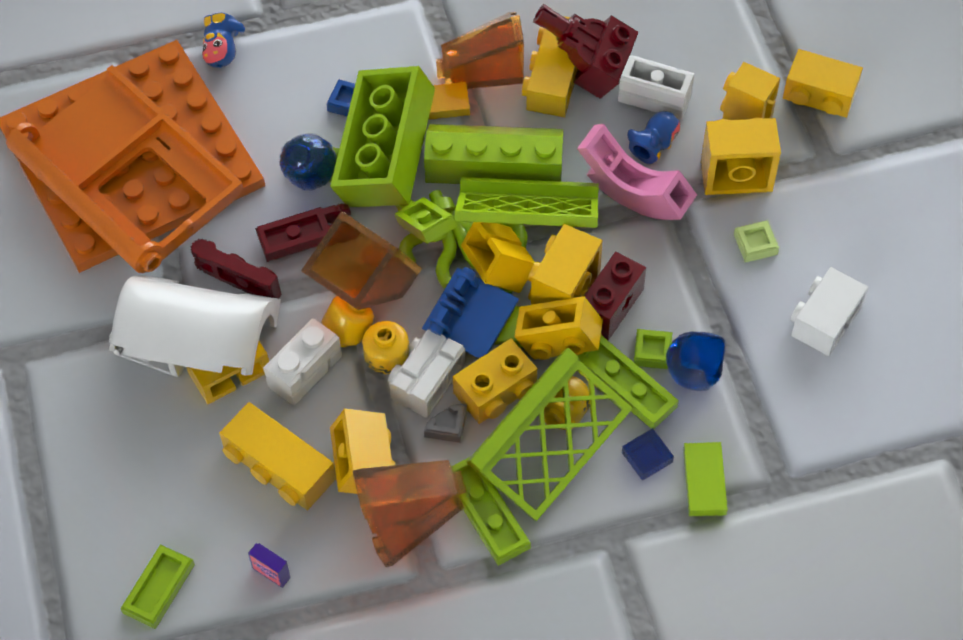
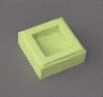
M768 220L734 229V237L745 263L778 255L779 246Z

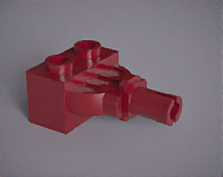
M546 4L541 5L535 14L533 23L555 35L558 47L567 52L569 59L578 69L573 83L601 99L620 83L622 72L631 55L638 31L612 15L605 21L594 18L584 20L576 14L567 19Z

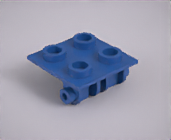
M457 267L422 329L425 331L430 330L439 336L441 334L444 335L446 339L449 338L463 345L465 352L479 359L490 352L520 299L495 286L485 284L482 279L476 277V273L467 267H464L462 270Z

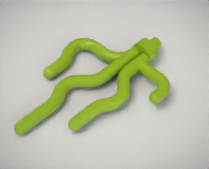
M441 190L432 191L429 194L430 201L452 214L455 220L456 206L452 198L444 197ZM455 221L457 227L447 232V236L441 240L443 251L438 258L435 271L437 280L443 289L446 288L452 277L449 269L456 255V241L467 263L476 270L461 248V244L473 222ZM498 223L511 227L522 242L521 246L526 248L528 236L523 224ZM412 233L403 238L398 250L401 262L407 269H412L416 265L412 249L416 245L424 243V241ZM499 288V289H501V290H503V291H505V292H507V293H509V294L512 295V291L507 290V289H503V288Z

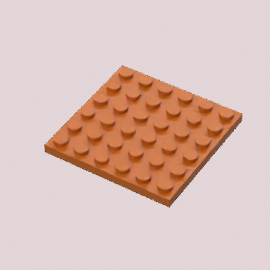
M178 40L115 66L118 71L242 182V190L235 200L266 186L264 177ZM107 70L0 117V130L5 139L7 140L10 132L22 123H31L39 130L98 84L106 76ZM29 132L23 133V135L27 138ZM152 151L143 153L100 188V192L150 240L179 227L206 204L205 199ZM14 154L79 273L119 255Z

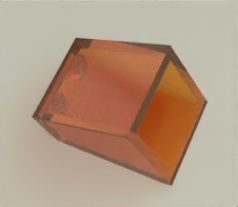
M341 211L301 271L357 310H362L403 298L422 268L397 247Z

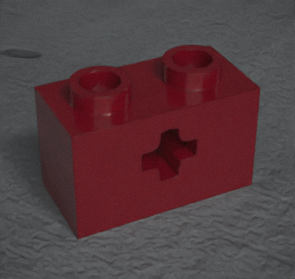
M616 251L584 295L603 319L601 335L608 341L644 290L646 275L645 266Z

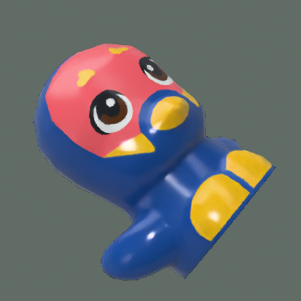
M215 13L205 16L204 25L206 29L203 38V59L212 67H225L235 59L236 47L233 37H236L238 32L244 33L245 27L233 16L226 13Z
M661 111L655 113L649 119L644 130H628L629 149L632 154L646 164L658 161L661 156L660 151L670 149L671 142L680 131L678 118L671 112Z

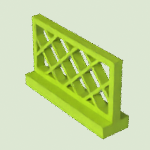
M461 177L460 193L455 209V221L563 226V224L571 227L598 228L599 183Z
M569 348L560 353L466 462L476 472H480L534 521L541 517L633 409L578 360L579 357ZM576 371L588 380L589 396L569 397L568 380ZM563 387V397L554 398ZM594 387L604 395H595ZM609 399L620 409L611 421L597 422L595 400ZM589 400L591 422L571 423L569 402ZM564 402L565 424L545 425L544 408L548 403ZM539 416V425L529 426ZM597 426H606L598 436ZM592 427L593 443L587 449L573 450L571 428ZM566 428L567 450L547 451L545 430ZM540 430L541 452L520 453L519 437L523 432ZM514 444L515 453L505 454ZM573 454H582L574 464ZM568 455L569 471L563 477L549 478L547 456ZM541 456L543 478L522 480L521 458ZM515 458L517 480L502 481L491 469L500 459ZM549 482H558L550 492ZM543 483L544 500L536 509L532 508L524 500L523 484ZM508 485H517L518 494Z

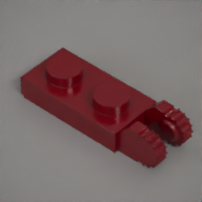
M341 203L326 208L318 207L257 226L255 230L266 262L320 246L333 240L341 241L356 234L358 228L355 221L345 220L344 222H339L351 215L348 204Z
M198 239L190 246L191 254L195 257L194 264L203 273L249 294L277 299L281 297L278 277L272 270L263 266L258 268L251 265L237 254H226L217 250L216 244L210 240Z

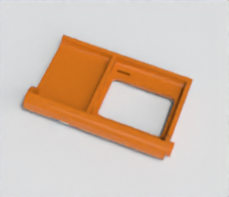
M113 65L107 68L106 76L98 84L39 130L31 123H22L10 132L6 140L7 147L138 273L154 271L163 259L229 206L239 196L243 187L242 182ZM29 132L28 137L26 138L23 133ZM146 151L155 153L206 200V204L160 242L151 241L100 192V188Z

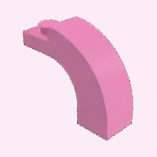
M604 124L594 125L577 148L591 167L586 174L591 181L599 183V189L614 201L641 215L660 220H681L697 196L680 170L655 171L634 161L625 153Z

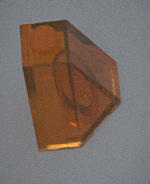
M508 12L441 44V58L435 59L437 79L444 78V84L466 82L467 89L523 84L524 39L520 16L517 15V12Z
M449 460L362 468L353 471L359 503L372 534H377L376 537H372L376 553L385 567L393 566L464 509L461 494L467 493L466 484L462 472H454Z

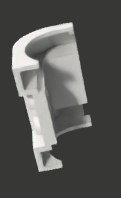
M147 275L132 276L127 279L119 295L109 351H115L119 346L124 348L123 355L218 373H222L223 366L242 368V375H252L262 327L267 317L269 318L270 327H277L281 299L249 293L232 294L179 284V281Z

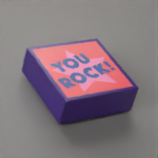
M256 543L248 552L254 570L281 588L285 586L291 578L286 560L260 543Z

